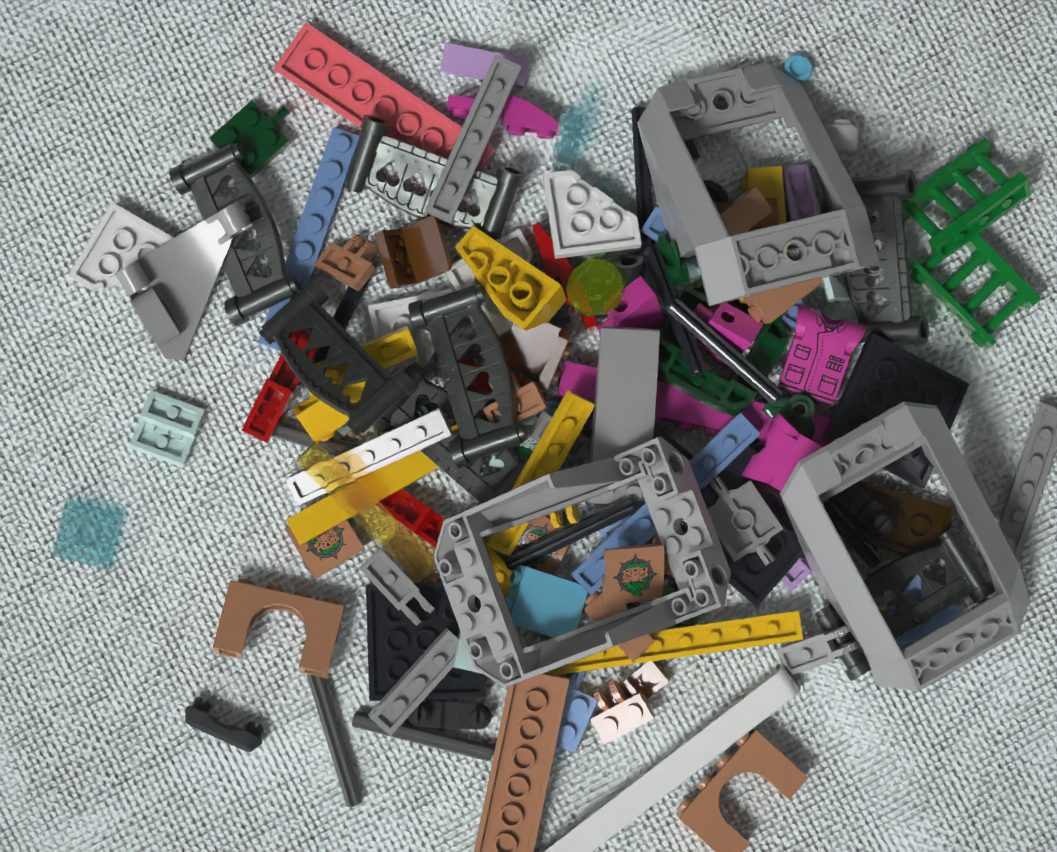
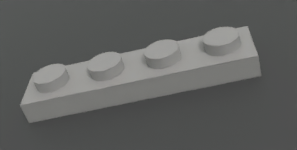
M446 628L368 714L369 718L392 736L453 668L459 639Z

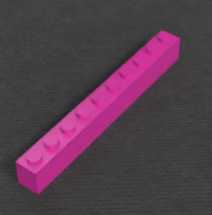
M565 361L557 398L563 399L567 390L594 403L597 368ZM657 381L654 424L663 425L665 420L674 422L675 428L692 431L693 426L704 429L703 434L715 436L735 417L719 413L670 384ZM753 402L741 414L760 433L755 439L760 441L759 446L765 447L766 432L773 418L767 416L762 411L766 404ZM795 410V412L798 413V414L804 413V412L796 411V410ZM813 414L811 419L815 425V432L812 441L824 447L831 443L823 439L832 418Z

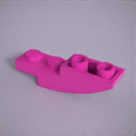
M510 94L500 118H504L503 130H508V134L515 136H525V132L537 133L536 137L541 139H553L554 136H560L561 125L537 106ZM448 95V112H453L454 117L467 118L475 98Z

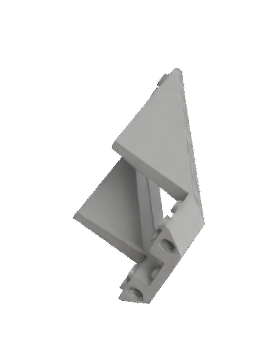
M767 62L690 79L685 82L659 87L637 124L667 241L670 243L675 240L680 259H687L696 254L709 306L766 293L772 289L821 277L823 279L880 264L865 205L800 82ZM721 95L726 98L728 105L725 110H719L714 106L713 99L715 96ZM784 118L786 128H796L817 168L828 213L729 236L684 141ZM791 244L798 246L801 250V257L798 261H793L787 256L786 250Z
M902 402L798 461L780 496L815 581L862 647L878 686L919 691L1020 633L1029 603V596L1020 566L936 405ZM922 446L924 454L941 476L952 497L954 507L978 546L988 566L997 595L979 601L977 605L971 607L972 610L970 612L961 614L956 620L935 629L931 634L922 639L919 637L912 642L905 643L900 649L822 502Z
M657 437L611 458L547 474L444 520L433 557L473 667L503 687L511 686L725 605L731 573L689 460L662 437ZM638 481L661 544L664 545V552L679 591L523 649L483 539ZM681 518L687 522V533L683 532L680 527ZM475 596H477L481 602L480 609H478L475 605Z

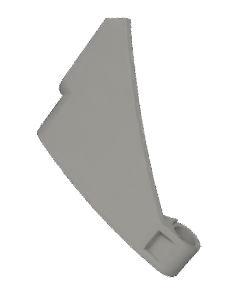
M239 201L234 202L115 273L129 296L130 303L165 359L184 361L233 237L253 226Z

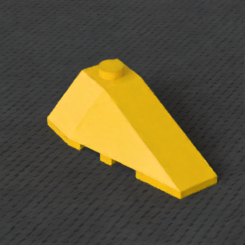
M472 226L455 246L502 315L525 331L549 322L567 300L561 284L475 226Z

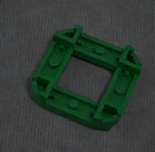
M703 281L693 284L691 282L684 289L680 300L692 311L698 303H701L712 312L719 305H708ZM739 299L727 302L750 315L748 312L750 307L747 303H739ZM781 316L772 323L763 324L754 339L755 343L746 356V359L767 377L779 360L788 341ZM668 317L660 330L657 376L664 382L719 413L736 416L738 413L748 409L757 397L758 392L737 373L730 383L708 370L700 376L692 377L690 375L685 359L680 355L682 351Z

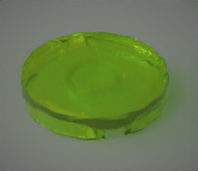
M592 259L583 262L573 270L568 278L566 288L568 300L578 312L586 316L608 314L618 306L623 298V276L614 264L606 260Z

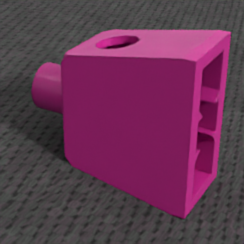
M641 276L605 303L604 307L609 319L597 325L596 330L600 335L601 326L659 329L663 327L665 319L656 294Z
M727 302L719 304L713 312L701 303H698L693 309L701 319L741 354L753 343L763 326L762 322L758 323L753 317ZM695 337L696 341L700 345H702L709 353H711L718 361H720L725 367L729 369V366L724 361H722L715 353H713L706 345H704L697 337Z

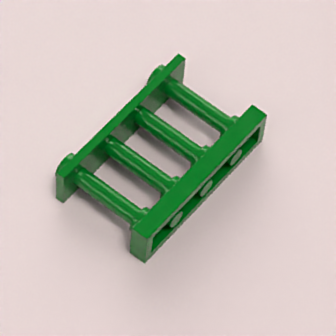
M985 137L978 143L972 144L966 152L918 186L913 199L903 200L904 222L912 217L932 237L928 241L933 256L939 262L949 257L1032 195L1028 178L1022 172L1013 178H1009L990 160L993 156L989 140ZM979 166L1001 186L990 195H986L967 176ZM956 183L978 203L967 212H963L944 193ZM933 200L955 220L944 229H940L921 210Z
M979 234L965 244L972 252L970 254L971 258L942 286L930 275L941 262L933 255L922 265L914 260L908 266V269L911 271L909 273L910 277L918 285L924 284L971 332L970 338L981 348L985 346L989 349L996 343L990 335L1019 307L1023 308L1025 306L1027 309H1030L1042 299ZM985 265L992 273L990 275L991 279L961 306L950 293L978 266L982 267ZM999 286H1005L1012 293L1010 295L1012 299L981 327L970 314Z

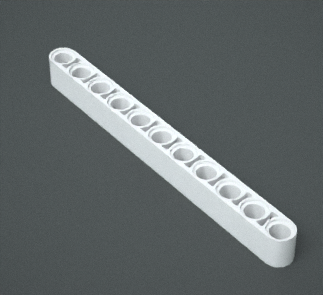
M784 667L780 668L541 852H593L791 700L801 689Z

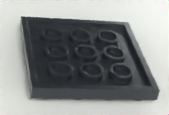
M869 333L823 439L833 442L835 439L846 435L863 423L874 419L902 402L936 405L950 430L970 384L874 333ZM922 446L882 469L919 488H925L934 467L924 454Z
M748 445L713 480L715 481L720 476L728 491L738 489L751 480L783 527V530L772 536L766 544L775 558L774 561L766 566L756 551L748 553L734 562L721 544L731 571L729 584L751 604L758 607L804 553L780 496L781 491L768 483L741 476L752 455L757 454ZM710 484L701 492L707 509L713 506L719 498ZM681 518L680 527L683 532L687 533V522Z
M443 582L414 583L420 589L419 593L434 607L431 613L425 611L415 597L406 604L411 611H414L420 617L421 622L417 626L401 609L398 610L374 584L366 585L369 701H381L446 628L458 637L459 626ZM475 596V605L478 609H480L481 602L479 598ZM453 667L425 699L486 697L485 675Z

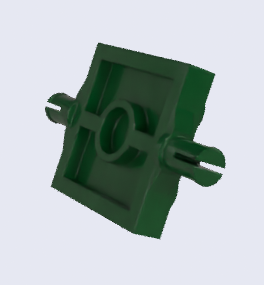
M251 100L211 135L209 139L218 149L231 143H239L246 156L240 164L248 175L253 178L291 144L278 126L285 117L290 115V112L282 104L273 114L269 115L261 111Z

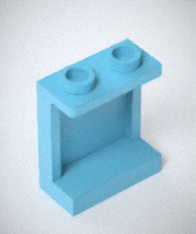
M521 565L512 571L509 578L510 590L507 598L505 597L504 599L514 625L551 637H557L577 629L588 594L580 584Z

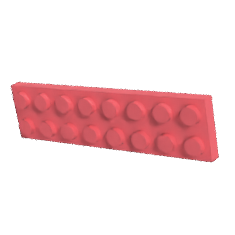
M305 22L273 68L275 72L361 130H363L360 127L363 116L372 115L391 124L387 136L449 158L462 129L460 125L307 22ZM488 144L477 167L480 171H482L495 152V149Z

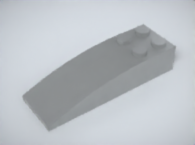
M600 327L589 463L614 457L653 440L659 357V329ZM638 481L588 500L589 503L615 504L631 497L637 506H641L646 502Z

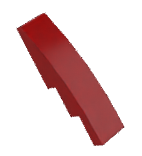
M538 223L533 224L532 230L545 274L555 281H560L567 299V308L575 305L579 306L586 332L596 329L598 324L589 299L574 269L566 258L555 259L552 239Z
M297 331L293 333L291 341H297L298 348H304L308 344L310 335L303 331ZM313 349L308 353L309 359H313L317 349ZM282 353L269 379H266L241 430L265 443L270 441L301 385V382L288 366Z
M404 489L375 504L436 548L443 521L446 519Z

